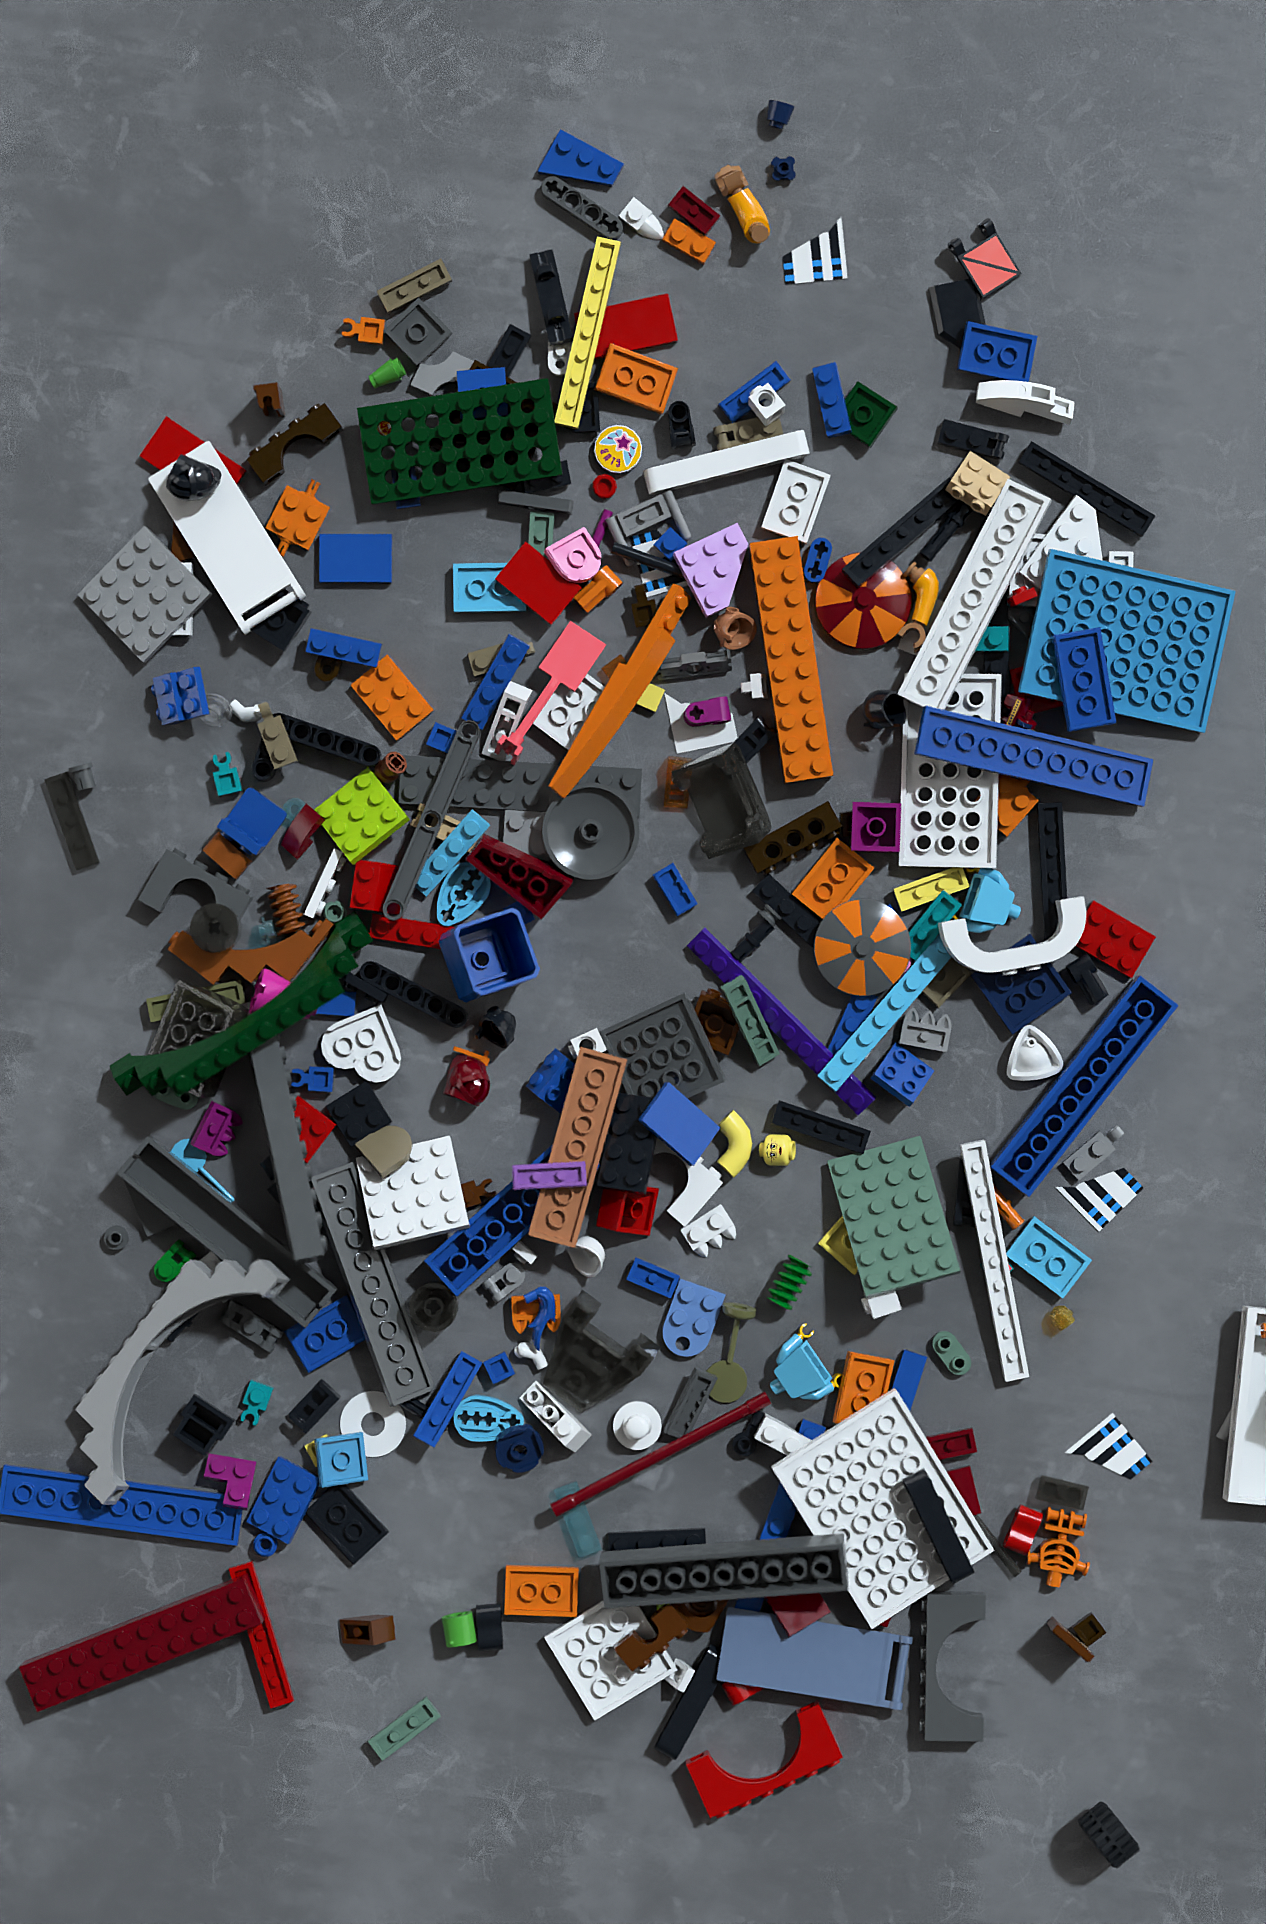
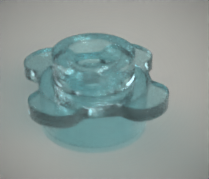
M262 916V924L258 925L261 939L266 938L268 945H270V939L277 938L272 919L265 921L264 916Z

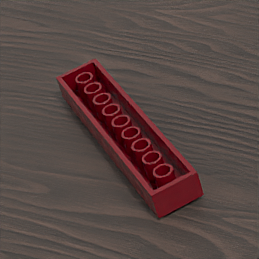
M246 1573L28 1659L19 1666L35 1709L39 1712L262 1624L265 1620V1615L250 1577Z

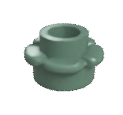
M331 901L325 905L323 916L335 924L347 916V910L342 902Z

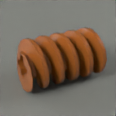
M288 883L266 888L274 890V892L268 895V898L276 900L270 905V908L278 909V911L272 914L273 918L280 919L274 924L275 927L282 928V930L276 933L277 936L298 932L301 927L306 925L305 922L297 920L303 916V913L295 911L301 906V903L293 902L294 899L299 897V894L291 893L297 887V884Z

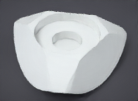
M1026 1025L1020 1031L1013 1045L1007 1065V1076L1012 1080L1019 1081L1043 1079L1059 1073L1063 1069L1064 1063L1052 1041L1036 1027Z

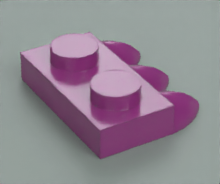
M211 1101L190 1144L215 1156L228 1154L226 1146L220 1141L235 1139L233 1131L228 1126L242 1125L241 1117L233 1110Z

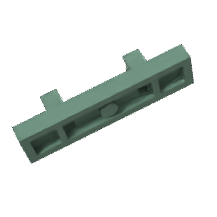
M740 975L731 982L721 986L755 1062L761 1066L779 1055L777 1046L746 979Z

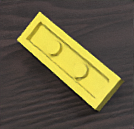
M950 868L894 888L893 891L902 912L935 900L943 890L952 894L970 886L963 868Z

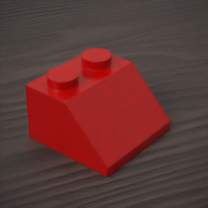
M359 860L355 865L350 908L383 912V905L400 866ZM391 903L387 907V913L399 915L400 905Z
M647 1186L646 1195L603 1189L596 1226L618 1232L650 1236L659 1188Z

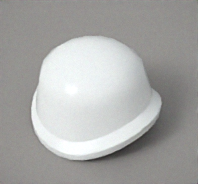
M583 1236L577 1240L575 1248L565 1247L575 1268L582 1275L592 1278L599 1274L605 1259V1252L602 1245L596 1239Z

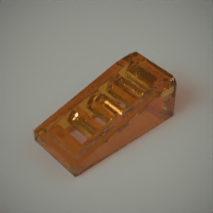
M668 756L664 807L688 809L692 758ZM673 765L686 766V770L672 769ZM672 775L685 776V780L671 779ZM671 785L684 786V790L670 789ZM670 794L684 796L683 800L669 799Z

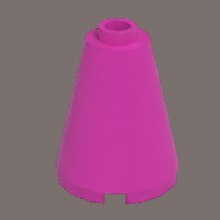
M263 968L255 984V993L250 1001L249 1014L264 1006L291 982L271 970ZM317 1010L307 1015L303 1019H309L311 1015L315 1016Z

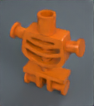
M1047 1507L1045 1521L1051 1519L1056 1520L1057 1523L1056 1525L1044 1523L1043 1527L1048 1530L1058 1531V1538L1044 1540L1039 1546V1553H1030L1029 1550L1026 1559L1027 1565L1039 1563L1041 1569L1048 1570L1046 1585L1060 1587L1063 1573L1073 1575L1074 1571L1077 1570L1082 1572L1083 1576H1086L1090 1562L1083 1563L1079 1561L1080 1553L1078 1548L1066 1540L1067 1534L1084 1536V1531L1073 1528V1524L1081 1525V1528H1085L1087 1514L1082 1516L1075 1514V1511H1070V1514L1066 1515L1064 1514V1509L1056 1511L1051 1510V1507ZM1063 1520H1068L1067 1527L1062 1526ZM1056 1544V1548L1046 1549L1048 1545ZM1066 1545L1073 1549L1074 1557L1065 1551ZM1053 1554H1054V1557H1053V1558H1052V1557L1044 1558L1045 1556L1053 1555ZM1063 1556L1071 1559V1564L1063 1560Z

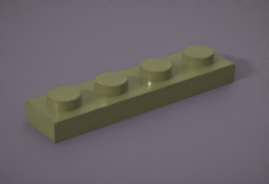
M236 980L148 998L146 1002L150 1022L152 1023L245 1004L246 998L242 980Z

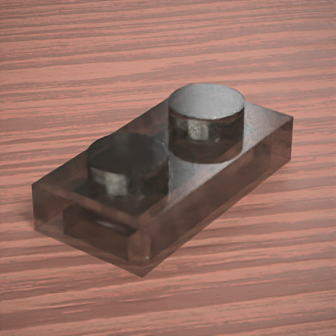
M1041 1474L1035 1498L1084 1510L1089 1486Z

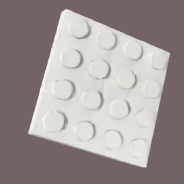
M450 1135L413 1144L409 1160L384 1178L376 1172L363 1156L356 1158L375 1250L470 1228Z
M603 1600L544 1636L594 1721L678 1670L667 1650L660 1655L655 1653L649 1658L651 1662L641 1670L636 1668L633 1672L615 1652V1644L633 1629L644 1639H651L657 1635L640 1606L604 1608Z

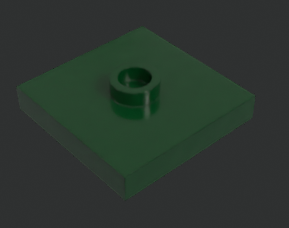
M857 381L845 399L852 433L848 434L871 448L898 407Z

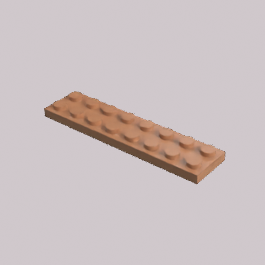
M580 1047L548 1163L586 1161L587 1186L541 1188L528 1235L569 1247H576L627 1059Z

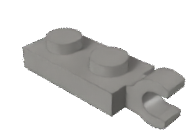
M1117 1125L1106 1135L1098 1131L1067 1157L1063 1163L1078 1181L1081 1180L1116 1150L1112 1143L1119 1139L1124 1132Z

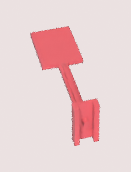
M570 621L539 666L540 670L551 676V680L517 730L512 732L509 737L504 734L501 736L494 753L499 755L503 749L507 755L513 756L511 764L515 766L523 750L521 746L524 741L523 737L559 684H563L575 692L606 647V644Z

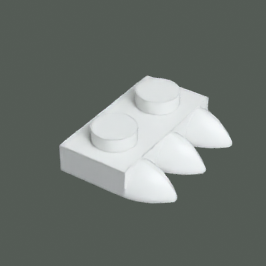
M721 1204L680 1229L694 1252L702 1257L708 1256L706 1242L719 1249L722 1247L720 1233L729 1239L734 1240L736 1237L735 1226Z

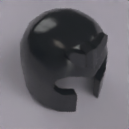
M877 690L870 693L863 703V715L867 721L863 726L878 730L885 727L903 726L906 721V709L903 698L897 695L898 691Z

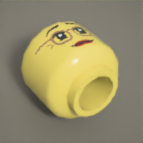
M769 1134L766 1136L764 1143L761 1142L759 1145V1155L764 1158L765 1163L769 1166H787L791 1160L795 1159L796 1145L788 1135Z

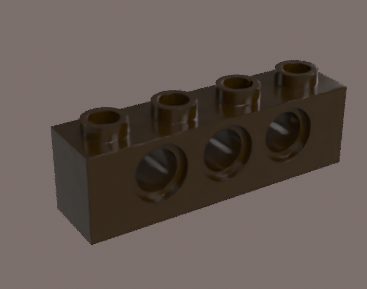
M829 801L744 847L743 850L756 874L762 872L763 875H766L776 869L774 864L782 860L786 864L797 858L796 852L804 848L807 852L818 846L817 841L825 837L829 840L840 834L838 829L842 825ZM816 821L821 825V832L819 834L813 835L809 832L808 825L810 822ZM796 833L799 835L800 844L798 846H790L788 844L787 836L789 834ZM769 845L777 846L779 849L778 857H768L766 855V847Z

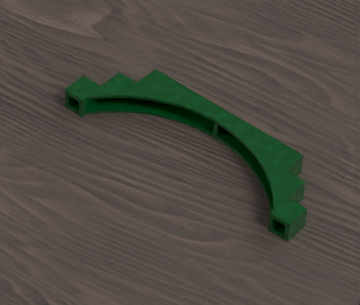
M354 911L335 923L336 927L330 938L303 972L278 995L248 1017L195 1044L154 1055L132 1056L129 1053L111 1064L110 1069L113 1078L125 1095L128 1096L140 1087L145 1086L151 1096H154L170 1086L177 1097L344 993L338 979L359 967L353 953L373 941L357 913Z

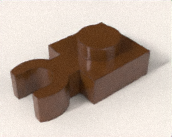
M491 1178L483 1180L479 1186H476L475 1180L461 1184L466 1208L482 1203L480 1199L482 1195L492 1197L496 1194V1191L487 1192L485 1190V1185L492 1182Z

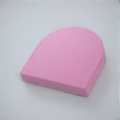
M585 527L544 550L545 555L558 574L570 582L583 583L591 580L601 565V552Z

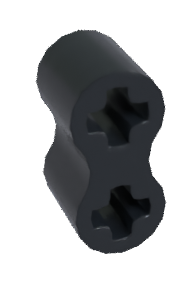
M501 1604L476 1605L479 1651L503 1650Z

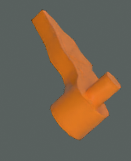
M456 1046L453 1048L454 1051L481 1060L485 1066L489 1064L490 1058H488L490 1051L485 1050L482 1056Z

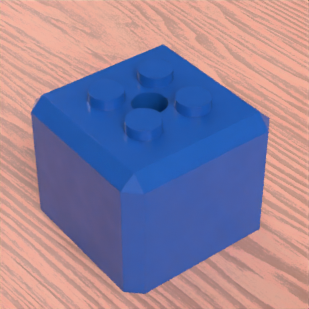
M514 908L456 926L443 933L439 939V945L458 999L466 1003L536 978L540 971L521 914ZM477 953L485 956L486 963L484 966L476 963L475 957Z

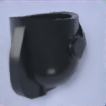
M181 454L170 471L166 488L178 499L184 501L201 500L214 492L220 484L222 475L216 467Z

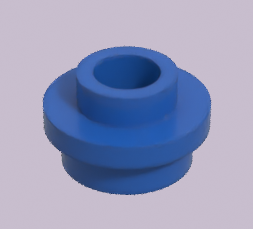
M263 1532L256 1536L253 1547L258 1555L268 1557L275 1553L278 1542L274 1536ZM268 1540L270 1547L263 1548L261 1542Z

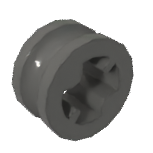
M765 904V909L758 913L774 927L775 921L781 920V917L769 905Z

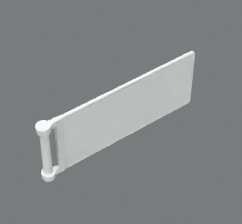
M206 441L187 453L186 456L220 470L222 475L221 481L212 494L201 500L184 501L173 496L166 488V482L175 462L155 473L148 480L242 632L246 635L257 624L297 599L302 600L307 596L210 441ZM291 585L294 591L246 621L243 619V614Z

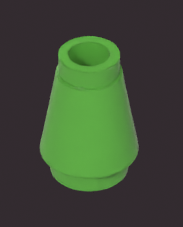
M390 358L369 375V379L376 389L402 380L406 372L398 358L394 360Z

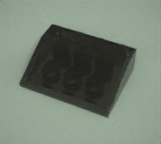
M177 979L148 1055L174 1051L205 1040L246 1018L250 1009L230 998L182 979ZM227 1066L191 1088L188 1092L199 1098L215 1097Z

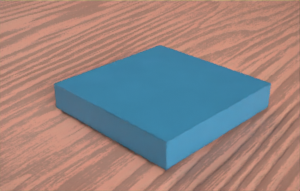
M363 1432L314 1439L320 1487L368 1481Z

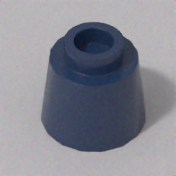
M769 100L767 121H770L769 126L783 129L784 125H788L795 106L776 100Z

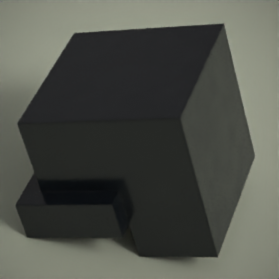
M194 1394L180 1414L184 1418L173 1435L206 1456L217 1440H223L235 1419L197 1394Z

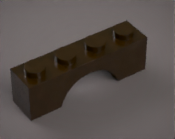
M319 403L314 405L307 411L308 415L303 419L296 418L289 423V429L282 434L280 432L275 433L268 439L269 443L264 447L257 446L249 452L250 457L246 460L265 486L285 472L283 465L284 455L293 442L303 438H312L325 444L343 431L342 426L325 403L321 406Z

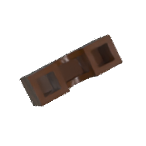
M675 1603L664 1604L652 1614L651 1619L658 1627L659 1632L654 1638L644 1639L633 1629L615 1644V1652L632 1672L636 1668L639 1670L643 1669L651 1662L649 1658L655 1653L658 1655L662 1654L670 1646L668 1643L673 1638L679 1640L688 1632L687 1627L690 1621Z

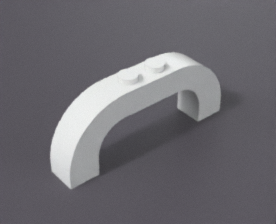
M1084 896L1055 901L1058 925L1054 934L1042 943L989 953L975 947L971 942L965 918L939 922L940 937L950 956L959 964L971 970L980 972L1002 971L1003 975L1017 973L1016 968L1026 967V971L1040 969V964L1063 957L1078 943L1086 923Z

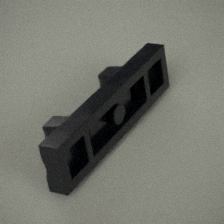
M553 249L529 254L549 345L555 346L573 342ZM553 276L552 278L541 280L542 277Z

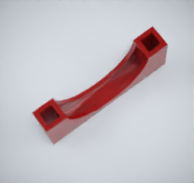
M818 1700L796 1709L800 1723V1737L797 1748L787 1764L771 1775L761 1778H743L733 1775L721 1768L711 1757L708 1750L686 1760V1766L710 1818L714 1816L721 1818L727 1815L731 1808L736 1806L743 1808L749 1805L753 1798L758 1796L765 1798L774 1793L773 1789L780 1786L787 1788L796 1783L795 1779L802 1776L809 1778L817 1774V1769L824 1766L830 1768L840 1763L839 1759L843 1758L842 1752Z

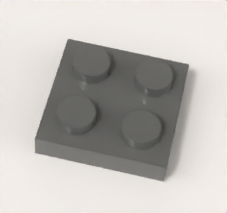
M419 297L384 330L385 334L417 367L452 335L447 326Z

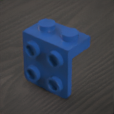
M250 787L246 789L228 817L223 818L217 827L222 830L220 834L230 841L234 839L240 843V848L249 855H258L263 852L284 822L287 813L257 790Z
M555 1048L552 1053L546 1056L544 1063L538 1071L530 1077L526 1087L562 1114L575 1063Z

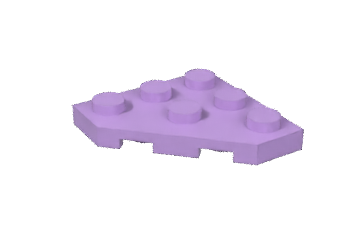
M738 523L673 553V557L705 618L721 612L729 606L748 547V542Z

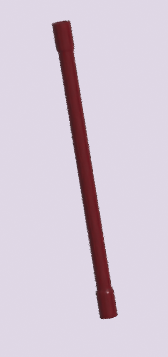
M764 1391L737 1408L581 1490L551 1503L550 1506L555 1516L558 1517L575 1508L578 1504L749 1414L762 1410L771 1405V1402Z

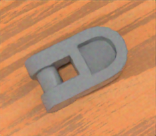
M516 1262L509 1263L481 1285L485 1290H489L493 1295L491 1298L497 1303L521 1285L525 1279V1270L523 1266ZM499 1279L506 1285L502 1290L495 1283Z

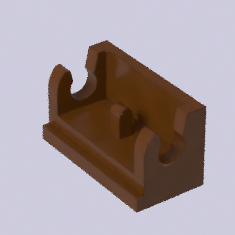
M278 383L253 385L258 405L264 415L268 417L269 412L267 408H271L273 405L278 417H285L282 390Z

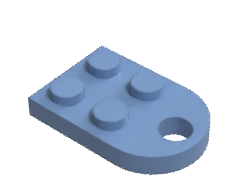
M680 1278L663 1325L662 1333L666 1346L673 1353L684 1357L694 1356L702 1352L710 1341L726 1294ZM679 1337H686L690 1341V1345L686 1350H679L676 1347L675 1343Z

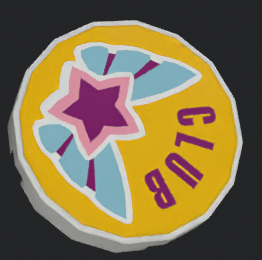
M614 425L607 427L599 434L595 441L594 452L596 460L603 469L610 473L629 472L637 466L641 459L642 444L639 436L627 426Z

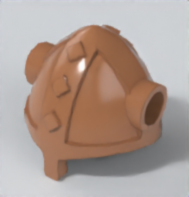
M727 607L726 612L718 616L713 623L720 646L731 650L740 649L748 645L754 639L757 632L754 619L745 613L739 612V609L735 607Z

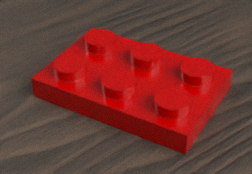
M1092 900L1086 910L1084 931L1075 946L1125 976L1132 978L1156 936Z

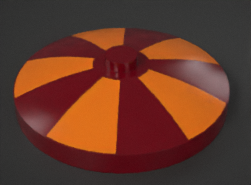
M861 552L852 553L831 564L827 568L824 578L819 581L815 594L816 614L826 633L838 643L854 649H872L891 641L898 635L901 628L905 626L911 611V590L903 572L892 561L888 562L857 589L841 572L842 568Z

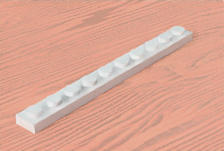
M985 1140L960 1144L1004 1381L1008 1382L1029 1377L986 1143Z

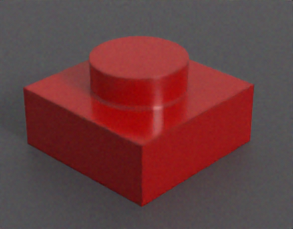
M1026 586L1013 590V596L1007 598V601L1011 608L1036 597L1037 593L1034 587L1027 590Z

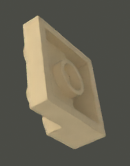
M970 451L945 490L954 498L971 506L974 511L986 516L1001 493L1007 479H1010V476Z

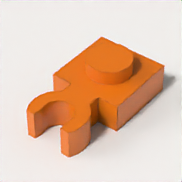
M361 317L360 324L350 318L343 319L344 324L352 326L350 332L342 331L343 337L352 338L355 335H359L358 342L383 345L384 319Z

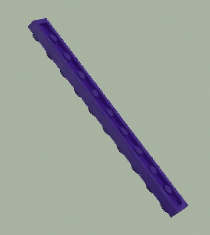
M705 927L687 945L725 984L742 975L746 979L766 1025L817 1075L834 1057ZM853 1074L835 1092L857 1115L862 1113L876 1099V1096Z

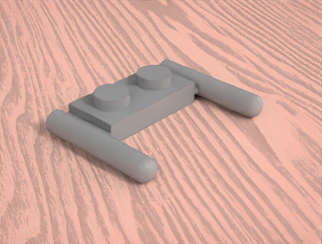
M671 489L605 519L615 542L625 546L627 544L624 537L643 530L670 516L673 517L682 539L686 541L691 538V533ZM623 558L626 566L630 567L634 564V561Z

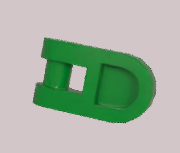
M178 1239L155 1264V1276L164 1282L172 1281L181 1273L182 1266L186 1262L193 1260L197 1255L193 1251L189 1252L183 1246L184 1243ZM176 1253L183 1258L180 1263L172 1258Z

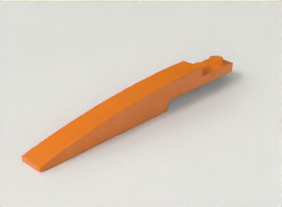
M672 584L627 664L619 663L551 780L549 787L561 798H565L618 731L676 641L671 636V633L692 598L680 585Z

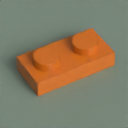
M675 218L662 239L666 244L703 265L716 245V242Z

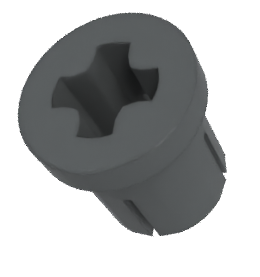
M92 762L68 768L69 773L73 775L77 791L96 786L91 767H93Z

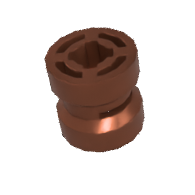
M398 752L388 753L375 766L377 778L383 783H392L406 770V759Z

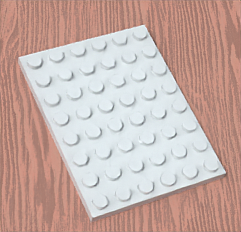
M895 1388L771 1466L814 1536L844 1533L849 1576L848 1592L871 1629L949 1580L902 1482V1479L923 1468L925 1469L971 1565L995 1551Z

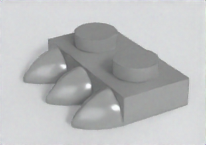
M915 1008L910 1009L902 1023L899 1044L947 1052L951 1033L949 1016L947 1014L943 1015L935 1026V1019L931 1011H928L919 1023L917 1011Z

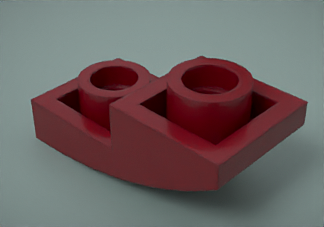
M306 803L289 826L281 845L298 860L313 843L310 837L325 819Z

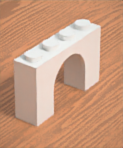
M657 1137L654 1155L666 1152L678 1156ZM701 1156L694 1166L688 1165L680 1158L687 1167L688 1181L684 1190L667 1209V1212L684 1227L723 1184L720 1180L722 1175L712 1166L707 1169L701 1164L704 1160Z

